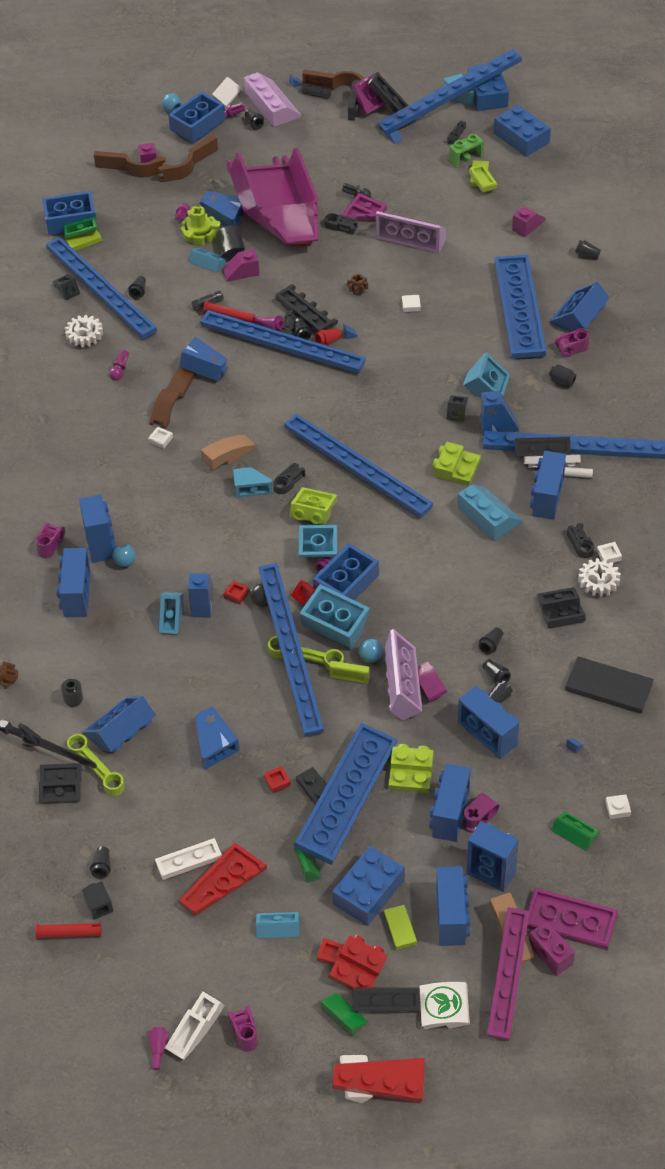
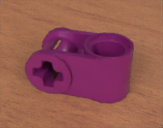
M577 329L576 331L561 334L555 339V345L560 348L563 357H570L574 354L585 352L589 348V332L586 329Z
M48 522L43 525L42 530L36 537L37 551L40 557L49 558L54 555L57 547L64 539L65 527H55Z
M483 792L480 793L464 810L463 828L473 833L480 821L486 823L495 816L500 805Z
M249 1005L245 1006V1009L234 1013L231 1011L227 1012L239 1047L247 1052L254 1050L258 1046V1036ZM245 1036H252L251 1038H248V1039H245V1038H244Z

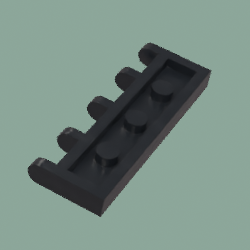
M293 284L275 294L278 302L288 310H292L298 318L303 319L316 333L319 330L331 329L338 323L336 318L330 320L326 317L328 315L326 310L318 311L315 308L317 306L316 302H307L304 299L306 297L305 293L297 294L295 292L296 286Z

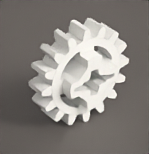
M79 315L78 319L72 318V323L68 322V327H65L66 339H69L70 344L74 342L75 346L81 344V347H84V344L88 346L91 345L90 343L96 344V339L101 340V335H103L102 323H99V319L94 320V316L87 318V315H85L84 318H81Z
M596 558V562L589 560L588 565L584 563L583 567L579 569L578 582H581V588L586 587V593L592 591V596L599 593L600 597H602L603 593L610 595V590L616 591V586H619L621 574L618 573V567L613 568V562L607 564L606 559L600 562Z

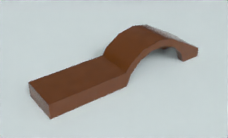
M304 69L302 73L303 84L335 90L340 86H351L354 80L364 78L362 75L352 71L330 74Z
M211 135L188 149L189 158L184 163L160 166L158 171L163 172V176L159 178V181L168 182L188 177L193 172L196 163L218 150L217 137Z
M94 152L95 168L127 170L131 175L140 178L162 174L163 172H159L158 168L166 161V157L157 156L150 162L136 163L131 161L125 153Z
M178 367L167 389H163L156 399L149 421L150 425H154L155 421L163 422L164 429L168 427L176 399L178 397L184 398L197 373Z

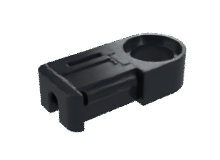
M330 213L325 216V227L335 231H346L353 235L358 228V220ZM329 220H335L336 222L330 223V222H328V221H329Z
M292 463L273 480L275 493L281 495L288 493L298 480L303 476L306 477L305 469L303 467L299 468L297 463ZM285 483L286 486L280 488L277 487V484Z
M583 523L576 524V527H573V525L568 526L567 536L578 556L590 558L594 553V543L590 537L586 536L583 530ZM583 546H587L590 548V550L582 551L580 548Z

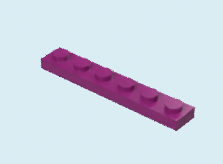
M507 908L487 1037L507 1041L510 1039L529 911Z

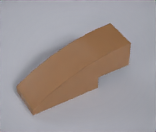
M245 435L232 436L201 449L202 460L214 470L223 463L230 465L255 449L256 445Z
M511 893L490 899V909L497 922L501 938L503 937L507 908L517 909ZM527 932L522 963L534 959Z

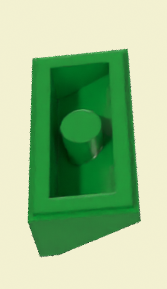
M92 217L64 225L65 238L98 230L96 218Z
M566 811L555 819L551 829L552 832L585 851L590 848L600 834L597 829Z
M297 836L293 839L294 844L298 838ZM294 847L307 883L321 879L314 856Z
M337 993L321 1001V1009L352 1037L368 1023V1020L358 1011H353V1007Z

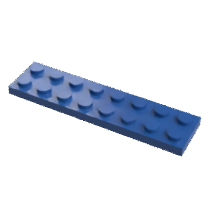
M529 256L495 257L494 263L511 358L546 356V346Z
M364 723L359 725L294 844L295 848L330 865L333 864L389 759L397 739Z

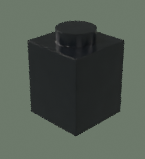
M102 881L89 884L86 888L82 889L84 900L93 920L114 912L111 899Z

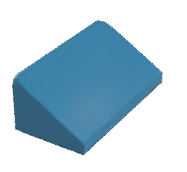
M196 248L190 251L188 261L208 270L218 272L227 259L221 258L220 255L202 248Z
M299 912L256 914L257 938L299 937Z

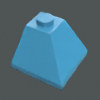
M486 352L467 372L463 385L477 397H481L482 392L500 391L504 395L510 374Z
M299 525V557H335L337 555V525Z

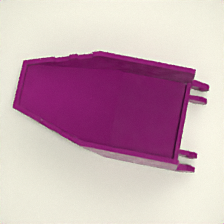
M299 148L293 149L290 160L286 155L282 156V164H280L278 157L274 156L272 159L273 165L246 167L240 152L236 153L233 162L232 160L227 161V171L231 176L243 211L285 244L318 241V196Z

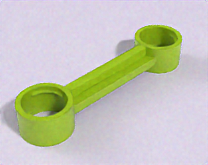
M274 636L268 642L269 654L274 658H283L281 650L272 648L274 645L279 644L277 636ZM301 647L305 660L322 663L328 671L329 659L338 658L341 660L340 662L344 663V655L337 649L324 653Z
M74 734L69 737L67 741L68 750L97 764V768L91 769L103 781L106 794L118 796L123 793L125 785L122 775L116 772L111 773L89 749L87 738L82 734ZM78 742L85 744L80 749L71 748L73 744ZM111 781H119L121 783L115 788L107 786Z

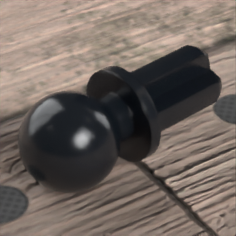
M344 183L342 186V191L353 195V198L359 193L371 198V192L367 188L360 190L359 185L355 187Z

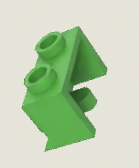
M471 134L466 139L457 140L449 146V157L447 159L456 168H459L460 157L464 161L469 162L471 160L469 152L471 151L483 157L484 141L477 134Z

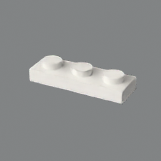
M566 455L565 466H576V462H581L580 455ZM524 456V464H528V467H538L539 457L543 458V456Z
M214 838L155 859L162 880L216 862L222 854Z

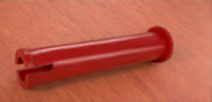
M209 301L205 302L203 308L204 314L210 310L253 324L254 317H256L255 314L212 304Z
M101 922L39 925V923H36L35 926L36 940H39V938L101 937L102 935Z

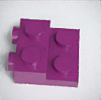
M375 73L351 85L364 115L386 104L368 85Z

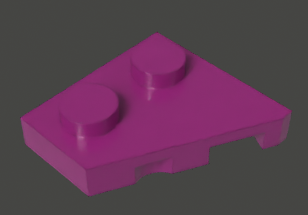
M359 193L342 215L357 220L376 221V212L385 213L387 205Z

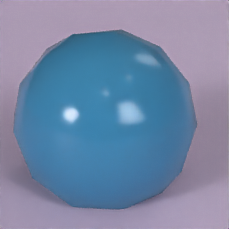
M169 93L162 99V107L168 113H172L181 106V100L176 94Z
M129 544L113 549L112 560L116 565L128 567L134 562L136 553Z
M374 639L364 640L359 647L361 659L368 663L380 660L383 655L382 644Z

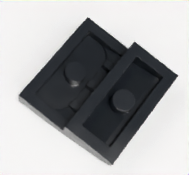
M575 587L537 594L548 628L586 621V615L580 605V597Z
M81 763L40 765L38 802L80 801Z

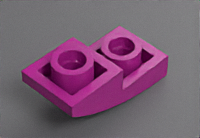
M429 661L418 666L419 685L429 701L447 693L446 688Z

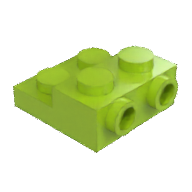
M446 441L445 446L441 445L439 448V459L435 458L432 469H435V477L470 486L481 461V455L464 451V446Z
M302 487L291 503L290 517H294L296 520L312 521L314 524H326L331 516V509L337 502V495Z
M399 744L397 747L393 746L389 790L430 793L434 750H430L427 746H419L418 749L409 748L406 744Z

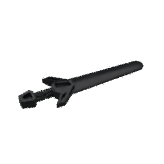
M0 720V731L6 735L10 733L22 738V745L26 747L39 746L91 768H97V764L94 761L41 738V736L24 724L19 723L18 728H16L9 721Z

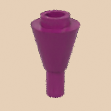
M281 316L254 317L253 320L255 324H261L276 331H281L284 326Z
M153 1027L152 1030L147 1032L151 1054L153 1055L152 1069L160 1070L161 1057L170 1033L164 1027Z

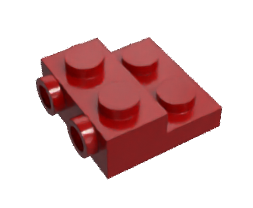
M349 935L339 952L328 978L352 991L353 987H373L388 955L384 954V949L380 946L373 945L371 947L365 944V940L361 936L353 935L352 937Z

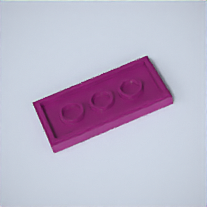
M534 888L528 908L527 929L534 930L547 921L564 939L608 950L618 910Z

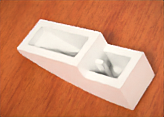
M202 991L193 1008L187 1010L165 1048L184 1060L211 1028L225 1005Z

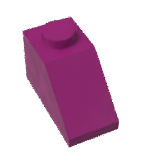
M154 143L138 145L141 163L150 162L156 158Z
M523 206L513 214L512 230L526 237L546 221V217Z
M255 249L238 252L223 267L227 282L260 275L259 260Z

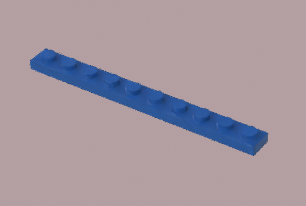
M514 49L507 51L501 56L494 58L490 62L379 121V128L388 135L522 62V58Z
M61 237L46 243L47 250L142 339L157 332V327Z
M210 310L206 312L200 321L202 327L357 374L360 373L366 363V357Z
M297 413L284 423L286 430L419 518H422L433 508L431 501Z
M484 431L483 449L515 451V438L570 437L571 454L665 459L664 440Z
M278 564L258 567L304 737L324 733V727Z

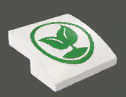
M441 982L420 986L422 1027L425 1030L445 1025L449 1029L470 1025L466 982Z

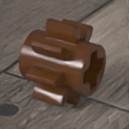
M361 274L352 275L351 280H347L349 292H352L354 295L364 294V289H368L367 277L364 278Z
M2 662V665H0V685L9 687L10 683L17 681L18 670L14 669L15 664Z

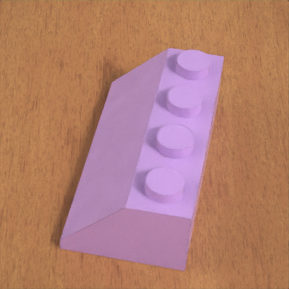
M258 72L244 77L245 93L273 127L301 117L300 112L272 79Z
M379 211L376 212V239L440 253L446 241L445 227Z
M392 629L385 645L386 676L389 684L388 694L390 696L389 708L393 715H396L403 721L422 712L416 648L397 631Z

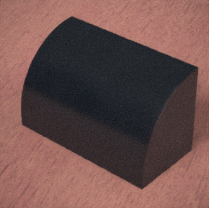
M226 226L216 233L215 237L221 258L232 259L238 252L244 251L245 247L239 226Z

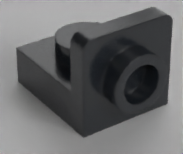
M68 274L52 281L54 287L61 290L66 300L80 294L75 278Z
M450 396L447 406V419L464 421L468 397Z

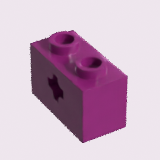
M547 921L530 932L529 941L532 950L556 976L573 965L575 951Z

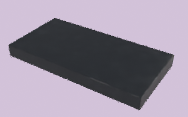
M578 656L566 683L565 690L642 714L654 679Z

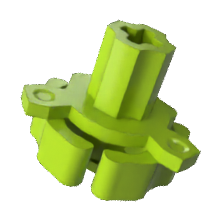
M194 206L191 210L187 211L188 217L182 221L181 233L185 241L191 242L193 245L203 246L205 245V237L208 243H211L216 238V231L220 229V221H216L213 216L208 217L202 206Z

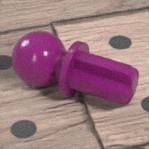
M244 103L234 106L230 104L228 108L225 107V119L230 115L234 117L235 114L244 112L246 110Z
M182 203L176 210L175 220L182 222L188 217L187 211L191 210L188 204Z
M120 350L116 361H113L115 367L109 371V376L112 380L122 378V369H126L125 364L129 356L128 351Z

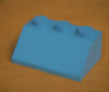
M472 484L458 493V509L494 541L523 523L521 518L486 487Z
M320 584L299 614L302 626L352 649L363 632L370 608Z

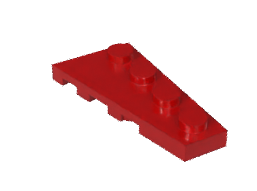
M234 842L182 896L179 903L197 916L267 870V864Z
M425 1058L335 1064L333 1068L332 1089L421 1103L423 1100Z

